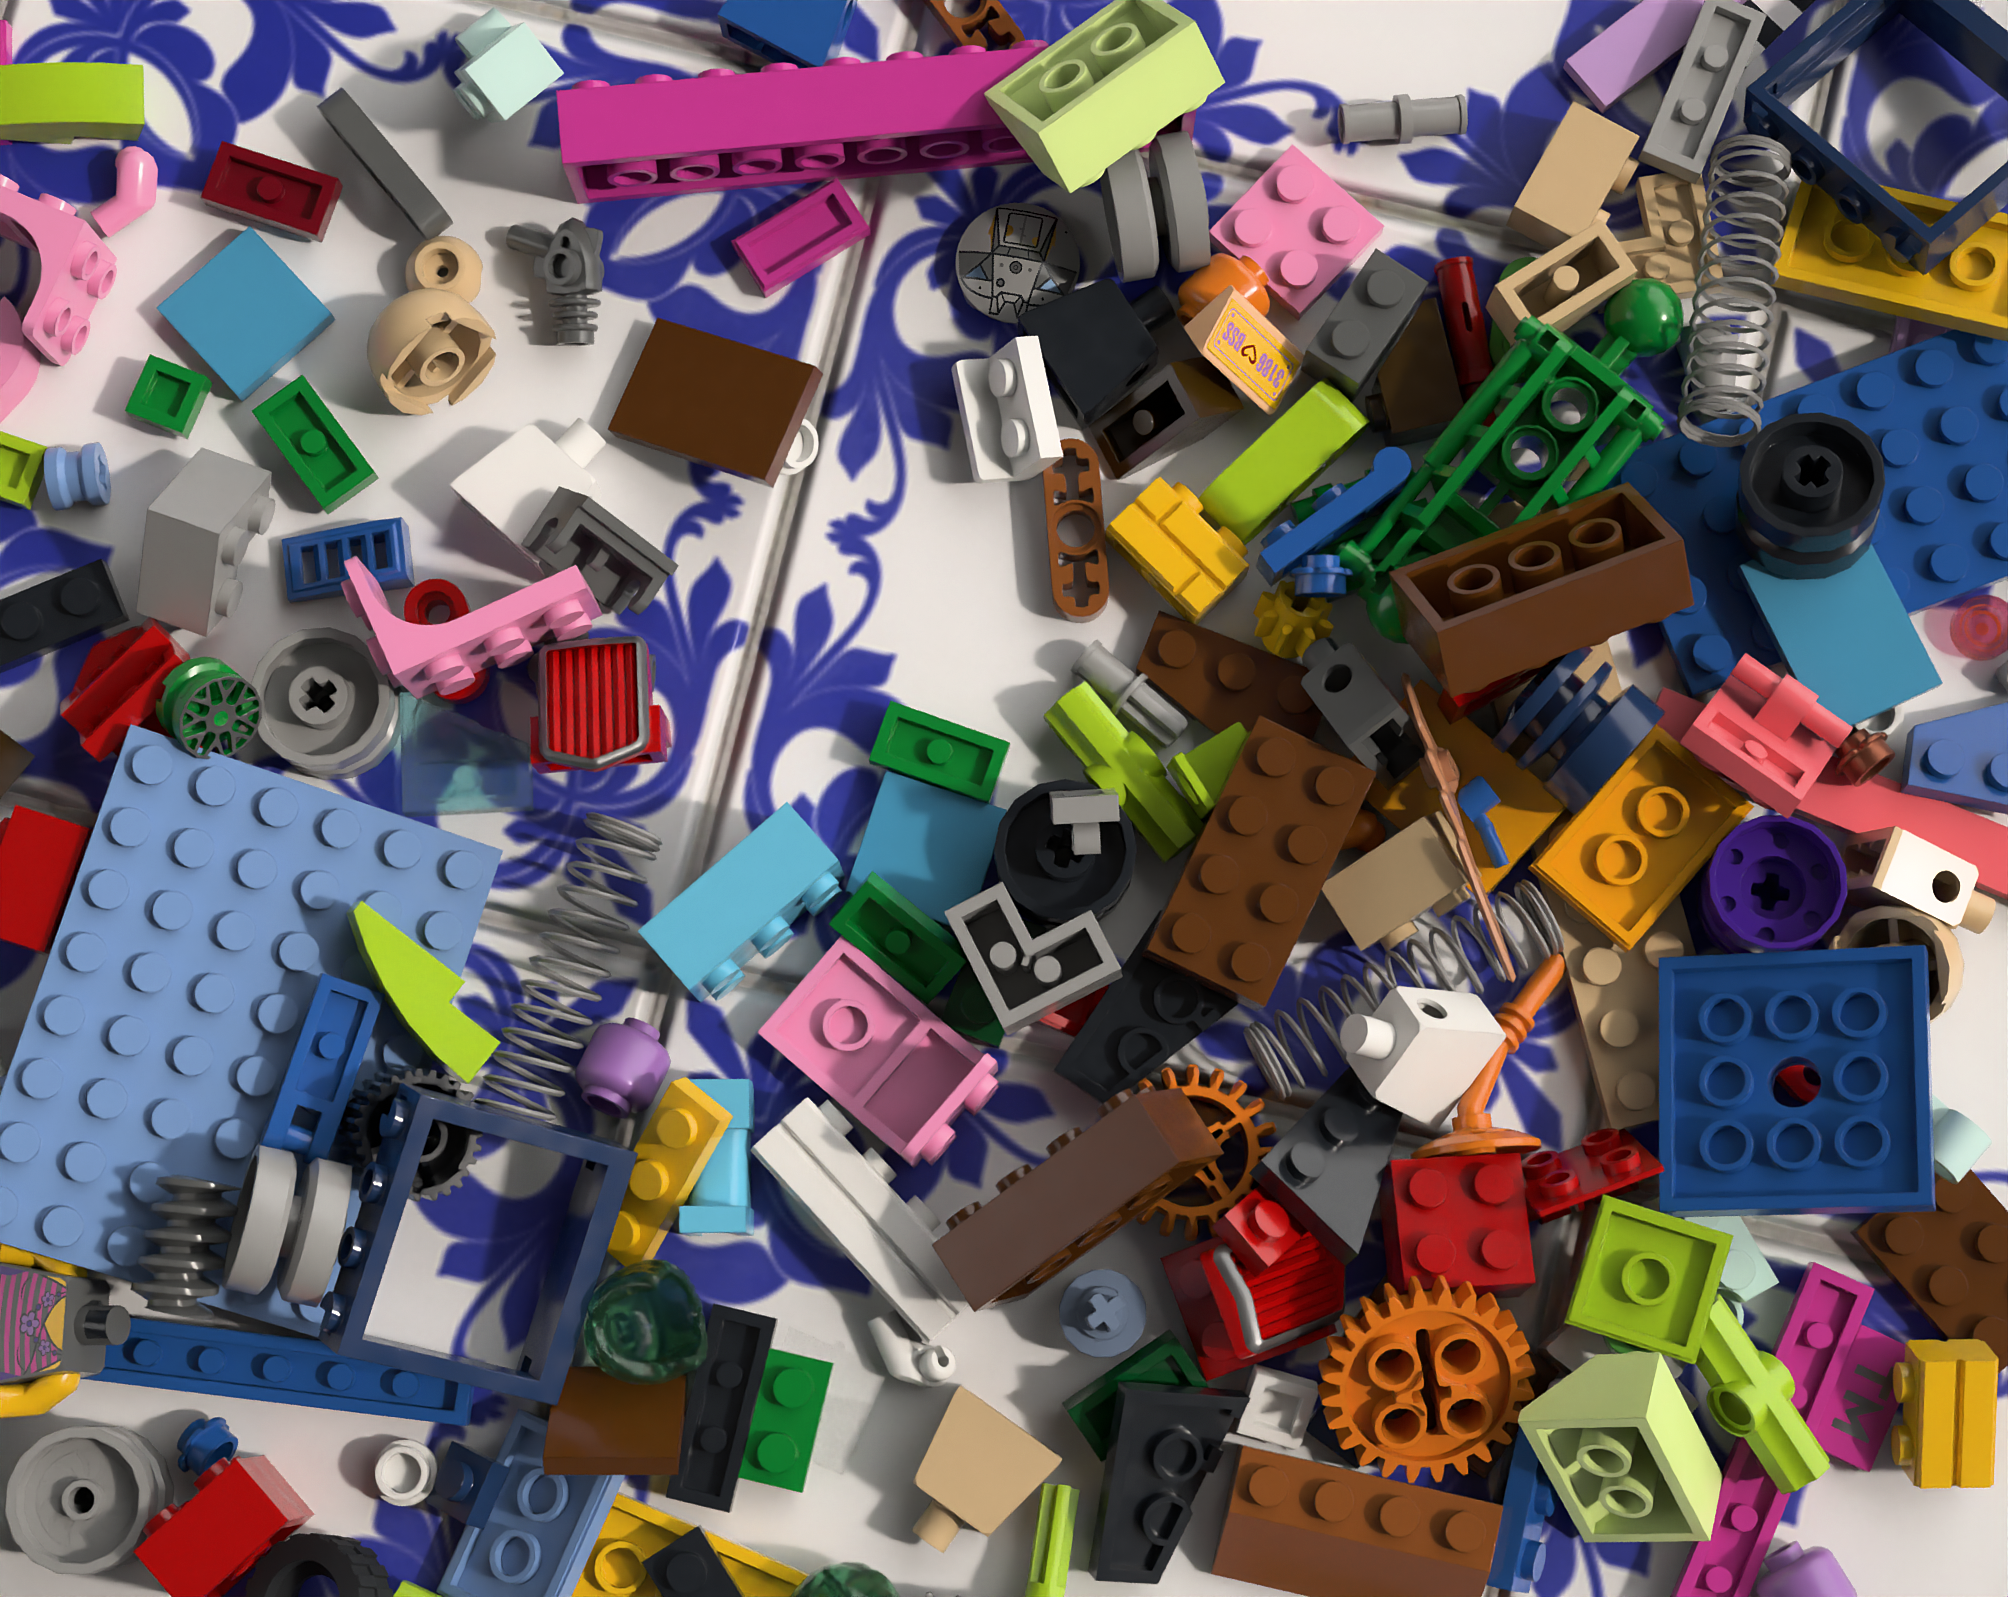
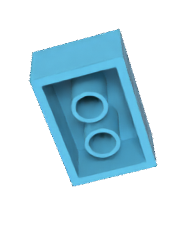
M786 802L640 928L638 932L700 1003L709 995L718 1001L731 992L744 979L745 975L740 968L757 953H760L766 959L789 941L794 935L789 927L803 913L808 910L813 916H816L831 905L842 893L838 884L845 878V875L836 856L791 805Z

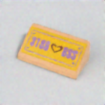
M1230 284L1183 328L1202 355L1267 415L1271 416L1282 402L1303 362L1304 355Z

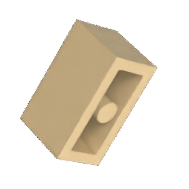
M1573 101L1515 203L1506 226L1552 250L1601 219L1606 224L1611 214L1602 210L1601 207L1611 190L1622 195L1635 173L1640 161L1630 157L1640 136Z
M1601 219L1496 284L1485 308L1512 346L1516 341L1514 339L1516 333L1513 331L1525 316L1529 319L1533 315L1544 325L1549 323L1563 332L1604 307L1618 290L1631 283L1637 273V269Z
M1441 811L1420 818L1325 881L1321 890L1360 951L1379 942L1388 951L1419 931L1413 922L1419 916L1433 909L1439 918L1471 898L1465 888L1470 883L1456 848L1457 840L1455 834Z

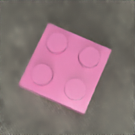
M1292 144L1209 230L1210 242L1222 253L1230 255L1237 260L1243 255L1253 259L1264 270L1269 279V283L1264 287L1266 292L1299 321L1382 234L1384 225Z

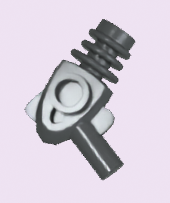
M573 217L560 224L554 235L517 224L513 225L508 230L506 244L510 249L534 255L533 272L535 277L546 279L547 293L562 297L548 302L550 307L562 309V311L552 314L553 319L563 321V324H557L552 327V330L557 333V345L586 346L594 344V332L598 330L597 325L588 324V320L597 319L598 314L593 311H587V308L599 307L601 301L587 298V296L602 292L604 265L600 259L603 231L589 228L583 221Z

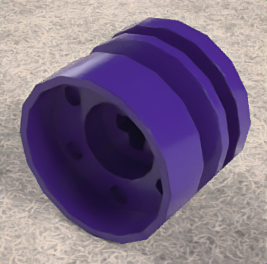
M1783 815L1759 816L1736 826L1718 845L1712 857L1705 865L1696 888L1697 917L1708 940L1723 954L1810 950L1839 918L1848 894L1846 866L1835 843L1815 825L1792 816L1788 819ZM1761 885L1771 887V898L1780 900L1775 903L1770 911L1762 909L1761 898L1752 895L1758 891Z

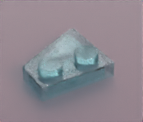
M410 692L400 693L402 813L406 817L534 811L533 773L530 759L531 747L528 743L503 732H495L481 726L478 721L457 712L453 714L425 702L421 698L416 699Z

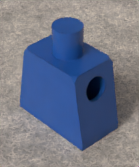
M727 0L717 15L722 37L771 63H791L796 65L798 69L822 67L826 61L838 58L858 0Z

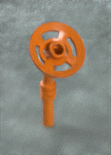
M1550 954L1549 959L1544 958L1512 1003L1504 1002L1499 1008V1013H1496L1493 1017L1507 1037L1462 1095L1457 1105L1458 1117L1452 1118L1453 1132L1422 1145L1410 1154V1159L1520 1153L1521 1155L1542 1148L1541 1139L1512 1129L1492 1127L1491 1114L1484 1113V1109L1507 1054H1514L1518 1050L1519 1044L1526 1039L1527 1033L1535 1026L1534 1015L1566 973L1567 968L1563 956L1560 954L1556 956Z

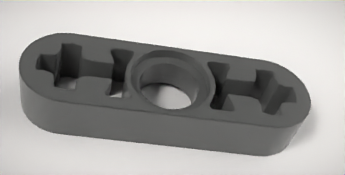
M342 87L317 106V109L333 131L425 240L440 235L453 224L452 219L434 195Z

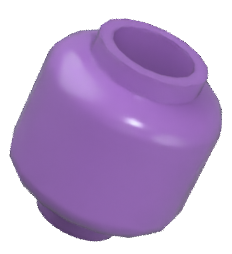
M626 1018L623 1024L606 1023L600 1025L593 1033L575 1070L576 1080L583 1089L582 1099L594 1109L620 1119L627 1118L629 1113L647 1110L653 1103L671 1064L667 1050L658 1042L660 1037L658 1030L648 1023L635 1018Z
M1797 1540L1777 1549L1763 1560L1769 1571L1760 1578L1756 1585L1758 1597H1857L1855 1588L1828 1548L1813 1546L1803 1550Z

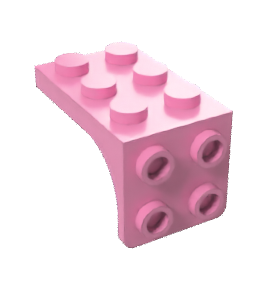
M0 174V237L39 252L41 257V280L37 293L23 320L22 333L49 361L64 366L70 359L71 354H78L87 341L90 332V322L88 319L98 298L104 299L112 289L117 273L115 265L117 258L85 220L75 216L77 210L73 206L46 193H41L38 200L18 193L19 185Z
M357 556L344 561L350 578L342 581L341 587L357 618L362 617L368 630H374L376 634L375 637L366 640L380 673L383 676L387 674L394 688L403 685L416 699L437 690L440 695H448L462 690L475 681L474 673L496 663L498 668L501 669L517 665L534 654L532 647L553 637H556L558 642L574 639L592 628L591 620L603 615L593 592L578 567L574 565L450 622L437 625L413 624L393 615L378 581Z
M842 935L758 1031L760 1036L913 1168L922 1159L932 1166L957 1137L955 1135L956 1132L950 1126L966 1109L975 1116L999 1088L997 1085L999 1081L993 1077L998 1072V1063L988 1053L983 1054L963 1039Z

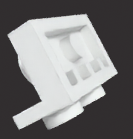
M1038 336L1015 337L990 358L959 360L952 366L951 371L975 482L982 484L1031 480L1063 457Z

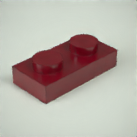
M222 141L200 198L206 206L322 243L343 185L339 178Z

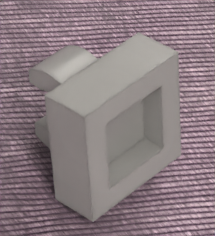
M1110 788L1049 792L1050 817L1053 824H1071L1072 851H1074V855L1101 854L1099 822L1120 821L1119 796L1116 790Z

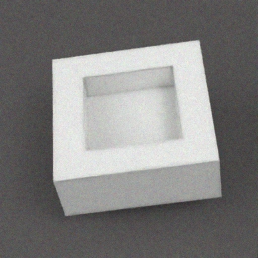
M1254 1364L1245 1393L1251 1399L1241 1419H1235L1236 1432L1299 1450L1319 1394L1317 1381Z

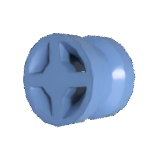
M99 442L87 443L83 445L80 451L67 452L62 447L46 449L44 455L45 483L50 502L56 511L70 509L75 502L88 501L93 506L107 505L111 497L110 473L104 449Z

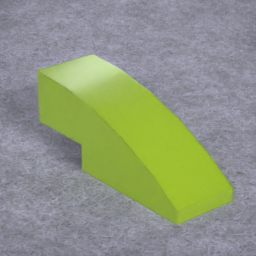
M86 62L0 65V140L72 144L74 136L138 141L145 125L143 65Z
M363 901L354 902L346 914L358 950L380 993L385 994L384 999L400 1024L426 1054L459 1083L469 1084L501 1042L449 1003L465 981Z

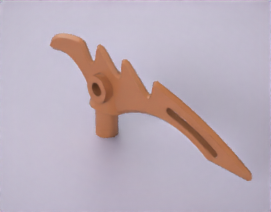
M1403 672L1401 683L1414 726L1426 751L1424 757L1419 759L1424 779L1430 789L1435 787L1440 792L1438 796L1455 834L1457 840L1456 848L1506 977L1509 981L1514 982L1516 975L1501 930L1477 870L1454 793L1457 790L1458 781L1461 776L1460 769L1455 764L1449 750L1436 745L1422 714L1410 676Z

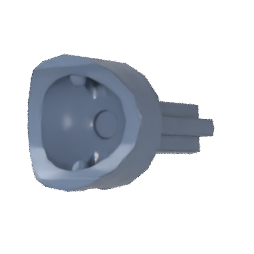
M1111 1269L1091 1270L1078 1276L1065 1289L1059 1304V1324L1066 1339L1078 1351L1092 1357H1114L1129 1350L1141 1337L1147 1321L1146 1302L1139 1287L1126 1275Z

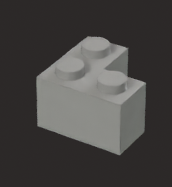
M202 447L147 508L136 604L137 613L205 637L209 635L223 616L230 618L234 614L243 590L242 582L236 580L238 565L246 553L248 543L256 533L263 535L267 531L274 515L275 500L269 498L271 471Z
M1003 882L944 911L1007 1036L1123 977L1121 967L1091 910L1033 940Z

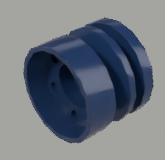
M1590 647L1580 648L1549 661L1508 707L1500 732L1491 742L1501 753H1504L1522 732L1533 740L1534 743L1515 764L1522 771L1532 766L1546 753L1554 758L1557 762L1546 778L1543 788L1574 815L1602 787L1665 713L1661 707L1634 684L1624 689L1611 701L1608 702L1599 692L1613 669L1606 661L1587 682L1578 677L1574 672L1593 651Z

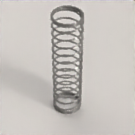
M1738 135L1724 139L1714 146L1709 160L1711 165L1708 172L1710 185L1705 194L1707 207L1702 216L1705 227L1700 235L1702 248L1697 257L1700 269L1694 279L1697 290L1692 298L1694 312L1689 320L1692 333L1686 342L1689 355L1684 362L1686 377L1681 385L1684 398L1678 407L1679 412L1676 421L1679 430L1689 439L1714 447L1743 445L1751 441L1761 431L1762 425L1761 417L1758 413L1762 410L1764 404L1762 398L1756 393L1762 391L1767 384L1765 377L1759 372L1765 369L1769 363L1768 356L1762 350L1767 348L1772 341L1770 333L1765 328L1771 325L1774 316L1767 307L1772 305L1777 298L1775 290L1770 285L1774 284L1779 277L1778 270L1773 264L1778 262L1782 254L1780 247L1775 243L1779 242L1784 235L1783 228L1778 222L1783 220L1786 215L1785 205L1781 201L1789 193L1788 186L1784 180L1791 173L1792 157L1791 153L1781 143L1769 137L1759 135ZM1740 145H1755L1778 153L1775 154L1770 151L1757 149L1739 150L1724 155L1717 160L1719 153L1725 149ZM1754 154L1779 160L1784 167L1775 174L1756 170L1735 171L1731 173L1723 169L1720 164L1735 156ZM1715 173L1719 176L1717 180L1714 178ZM1747 175L1761 176V177H1747ZM1724 180L1733 185L1743 187H1766L1779 183L1783 192L1777 199L1771 195L1754 191L1725 194L1717 185ZM1715 190V192L1721 197H1718L1712 202L1711 195ZM1750 196L1763 198L1769 201L1747 202L1736 199L1734 197ZM1724 200L1745 207L1757 208L1776 204L1779 206L1780 214L1776 219L1750 212L1723 215L1715 206ZM1712 211L1718 218L1710 222L1709 215ZM1733 218H1755L1766 222H1741ZM1722 221L1745 228H1763L1774 225L1778 234L1773 240L1746 233L1721 236L1712 227ZM1710 232L1716 239L1707 244L1706 236ZM1732 239H1750L1757 240L1763 243H1740L1733 241ZM1720 242L1746 249H1759L1771 246L1774 248L1775 256L1770 261L1756 256L1740 254L1719 257L1710 248ZM1707 253L1714 260L1704 264L1703 258ZM1733 260H1745V261H1754V262H1757V263H1760V264H1755V265L1738 264V263H1734V262H1731V261H1733ZM1718 263L1744 270L1768 267L1771 269L1773 276L1766 283L1752 277L1743 276L1721 277L1718 279L1711 275L1707 269ZM1704 273L1712 281L1702 286L1701 278ZM1738 281V282L1753 283V284H1756V285H1752V286H1747V285H1735V284H1732V283H1729V282ZM1716 284L1742 291H1754L1765 288L1769 291L1770 298L1764 304L1751 299L1736 297L1716 300L1710 297L1705 290ZM1700 295H1702L1709 302L1699 308L1698 300ZM1728 303L1748 304L1752 306H1733L1729 305ZM1715 305L1738 312L1763 310L1766 312L1768 319L1762 325L1736 319L1713 321L1707 318L1702 311ZM1699 316L1708 324L1702 325L1697 329L1695 322ZM1726 325H1740L1749 328L1729 327ZM1711 327L1733 333L1760 331L1764 334L1765 341L1758 347L1736 341L1711 343L1699 333ZM1696 337L1705 345L1694 351L1693 342ZM1727 346H1730V347H1739V348H1745V349H1733V348H1726V347H1727ZM1711 348L1727 354L1745 355L1758 353L1763 362L1755 369L1734 363L1708 364L1701 360L1697 354ZM1694 359L1703 367L1691 373L1690 364ZM1708 370L1731 376L1754 374L1759 378L1760 384L1753 390L1732 385L1706 386L1697 381L1694 376ZM1691 380L1701 389L1688 394L1687 386ZM1705 392L1722 396L1692 400L1694 396ZM1751 396L1756 400L1757 407L1754 410L1743 402L1724 397L1740 398ZM1706 408H1721L1736 411L1739 414L1720 413ZM1699 410L1704 414L1723 419L1750 418L1754 426L1752 430L1734 436L1719 435L1693 425L1686 418V415L1692 411Z
M595 812L586 813L587 818L583 820L585 825L612 842L583 837L575 840L576 846L584 854L605 866L582 861H571L566 863V867L573 876L597 890L565 884L558 886L557 891L565 900L590 914L562 908L548 910V915L554 922L584 939L555 932H542L538 934L540 941L547 947L577 963L548 956L536 955L529 957L531 965L571 988L533 979L520 981L521 987L526 992L563 1012L525 1003H514L511 1005L512 1011L519 1017L557 1037L516 1027H504L501 1029L503 1035L509 1040L551 1062L502 1050L492 1053L494 1059L502 1065L543 1086L493 1074L482 1076L485 1083L490 1087L536 1111L483 1098L473 1100L475 1103L548 1121L556 1119L552 1111L496 1082L561 1097L565 1095V1091L562 1088L515 1065L505 1058L566 1073L575 1071L574 1067L513 1034L528 1036L574 1049H581L584 1045L579 1040L543 1023L522 1010L537 1012L587 1026L593 1024L591 1018L551 999L530 986L546 988L595 1002L601 1001L602 997L590 989L557 974L539 962L559 965L603 978H609L611 974L609 971L563 949L547 938L567 941L615 955L621 952L619 948L569 924L555 914L591 921L622 931L629 930L630 928L627 924L586 905L565 891L583 893L633 908L639 906L637 901L599 884L573 867L595 870L646 884L648 881L645 877L601 857L586 848L582 843L603 846L654 861L657 858L650 852L660 851L659 846L663 844L659 837L634 825Z
M1522 879L1521 883L1517 882L1514 887L1517 901L1504 892L1499 891L1496 894V914L1494 913L1516 962L1522 970L1527 971L1528 963L1506 926L1500 904L1502 897L1524 919L1536 947L1545 959H1549L1550 954L1556 956L1558 952H1563L1565 946L1560 928L1546 901L1530 881ZM1478 904L1473 908L1474 926L1461 916L1454 915L1452 917L1451 933L1453 940L1448 934L1437 927L1430 929L1429 944L1431 952L1421 942L1412 938L1408 940L1407 956L1409 964L1398 953L1388 950L1385 954L1387 976L1376 965L1366 962L1363 965V979L1366 990L1354 977L1343 974L1340 984L1345 1004L1332 989L1322 985L1318 991V998L1323 1016L1310 1001L1299 997L1296 1002V1011L1302 1030L1286 1012L1277 1009L1274 1013V1023L1280 1043L1272 1032L1258 1021L1251 1023L1250 1027L1245 1026L1243 1033L1247 1044L1275 1095L1279 1099L1285 1100L1286 1096H1291L1292 1090L1274 1051L1263 1033L1276 1048L1300 1088L1305 1089L1306 1087L1287 1044L1280 1016L1291 1026L1302 1041L1322 1076L1327 1077L1328 1071L1309 1032L1302 1004L1311 1011L1321 1024L1344 1063L1350 1065L1346 1059L1347 1053L1341 1045L1328 1012L1324 992L1335 1001L1346 1018H1348L1350 1015L1356 1014L1346 986V980H1348L1362 995L1372 1011L1375 1012L1379 1004L1370 982L1368 968L1382 980L1389 991L1398 987L1390 962L1391 956L1401 964L1418 988L1426 989L1414 959L1413 944L1424 953L1435 967L1447 991L1457 992L1442 965L1435 943V933H1438L1458 956L1477 993L1483 994L1484 988L1463 951L1456 927L1457 921H1460L1475 937L1482 947L1496 977L1500 982L1505 983V973L1485 940L1478 916Z

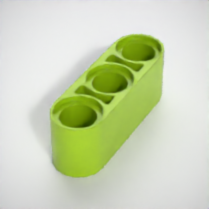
M1324 378L1314 385L1204 490L1198 499L1203 505L1204 510L1220 526H1225L1246 545L1343 455L1366 431L1371 422L1327 378Z

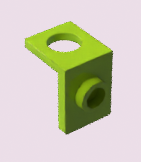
M1236 722L1185 755L1182 752L1176 754L1166 767L1193 811L1201 820L1206 818L1214 809V801L1247 735V731L1241 722Z

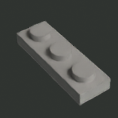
M1704 0L1638 157V161L1696 184L1767 14L1733 0Z

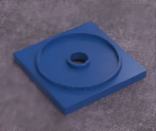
M1912 945L1659 958V1162L1664 1168V1172L1659 1173V1212L1674 1217L1936 1211L1929 972L1926 946ZM1794 1065L1810 1067L1821 1078V1087L1817 1096L1810 1103L1801 1107L1783 1106L1775 1100L1773 1094V1085L1778 1074L1785 1068Z

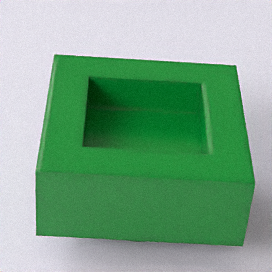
M150 354L125 408V412L134 419L188 439L213 383L205 375Z

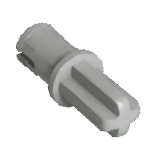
M1095 640L1072 666L1071 672L1080 676L1113 705L1111 712L1114 715H1117L1119 712L1123 713L1161 747L1167 748L1172 745L1184 732L1188 724L1186 718L1146 684L1148 677L1144 673L1139 677L1106 650L1100 641Z

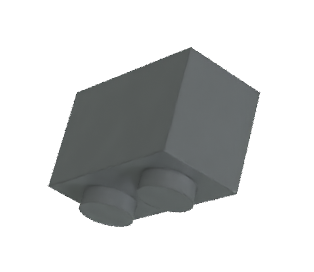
M1376 248L1307 347L1300 370L1318 382L1327 378L1353 403L1420 306L1429 282Z

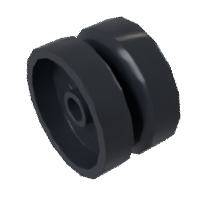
M1821 412L1791 414L1767 424L1748 443L1739 467L1738 491L1734 509L1736 534L1748 555L1768 571L1796 580L1825 579L1851 568L1870 547L1877 528L1880 513L1879 506L1885 487L1883 458L1870 436L1848 420Z
M1068 779L1038 784L1015 799L999 823L994 848L995 866L999 883L1003 882L1018 913L1042 927L1054 929L1090 910L1098 922L1116 909L1130 887L1137 846L1132 822L1120 805V821L1099 822L1101 854L1077 855V863L1070 859L1068 868L1058 867L1054 864L1056 850L1064 847L1072 849L1071 824H1053L1050 817L1049 792L1099 789L1093 784Z

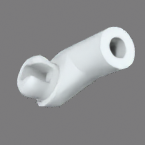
M897 1310L890 1311L867 1322L888 1372L895 1379L925 1388L942 1386L953 1375L956 1368V1360L952 1351L942 1345L934 1347L910 1340Z

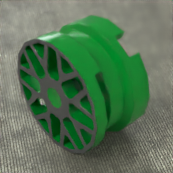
M206 656L189 659L174 668L162 682L166 689L162 699H156V716L162 728L196 757L210 759L211 757L208 754L214 747L215 753L230 757L243 749L256 734L262 718V701L254 686L220 659ZM241 724L248 728L246 732L237 729ZM241 737V739L237 743H235L236 738ZM227 739L228 748L223 750L221 742ZM200 746H203L202 753L197 752Z

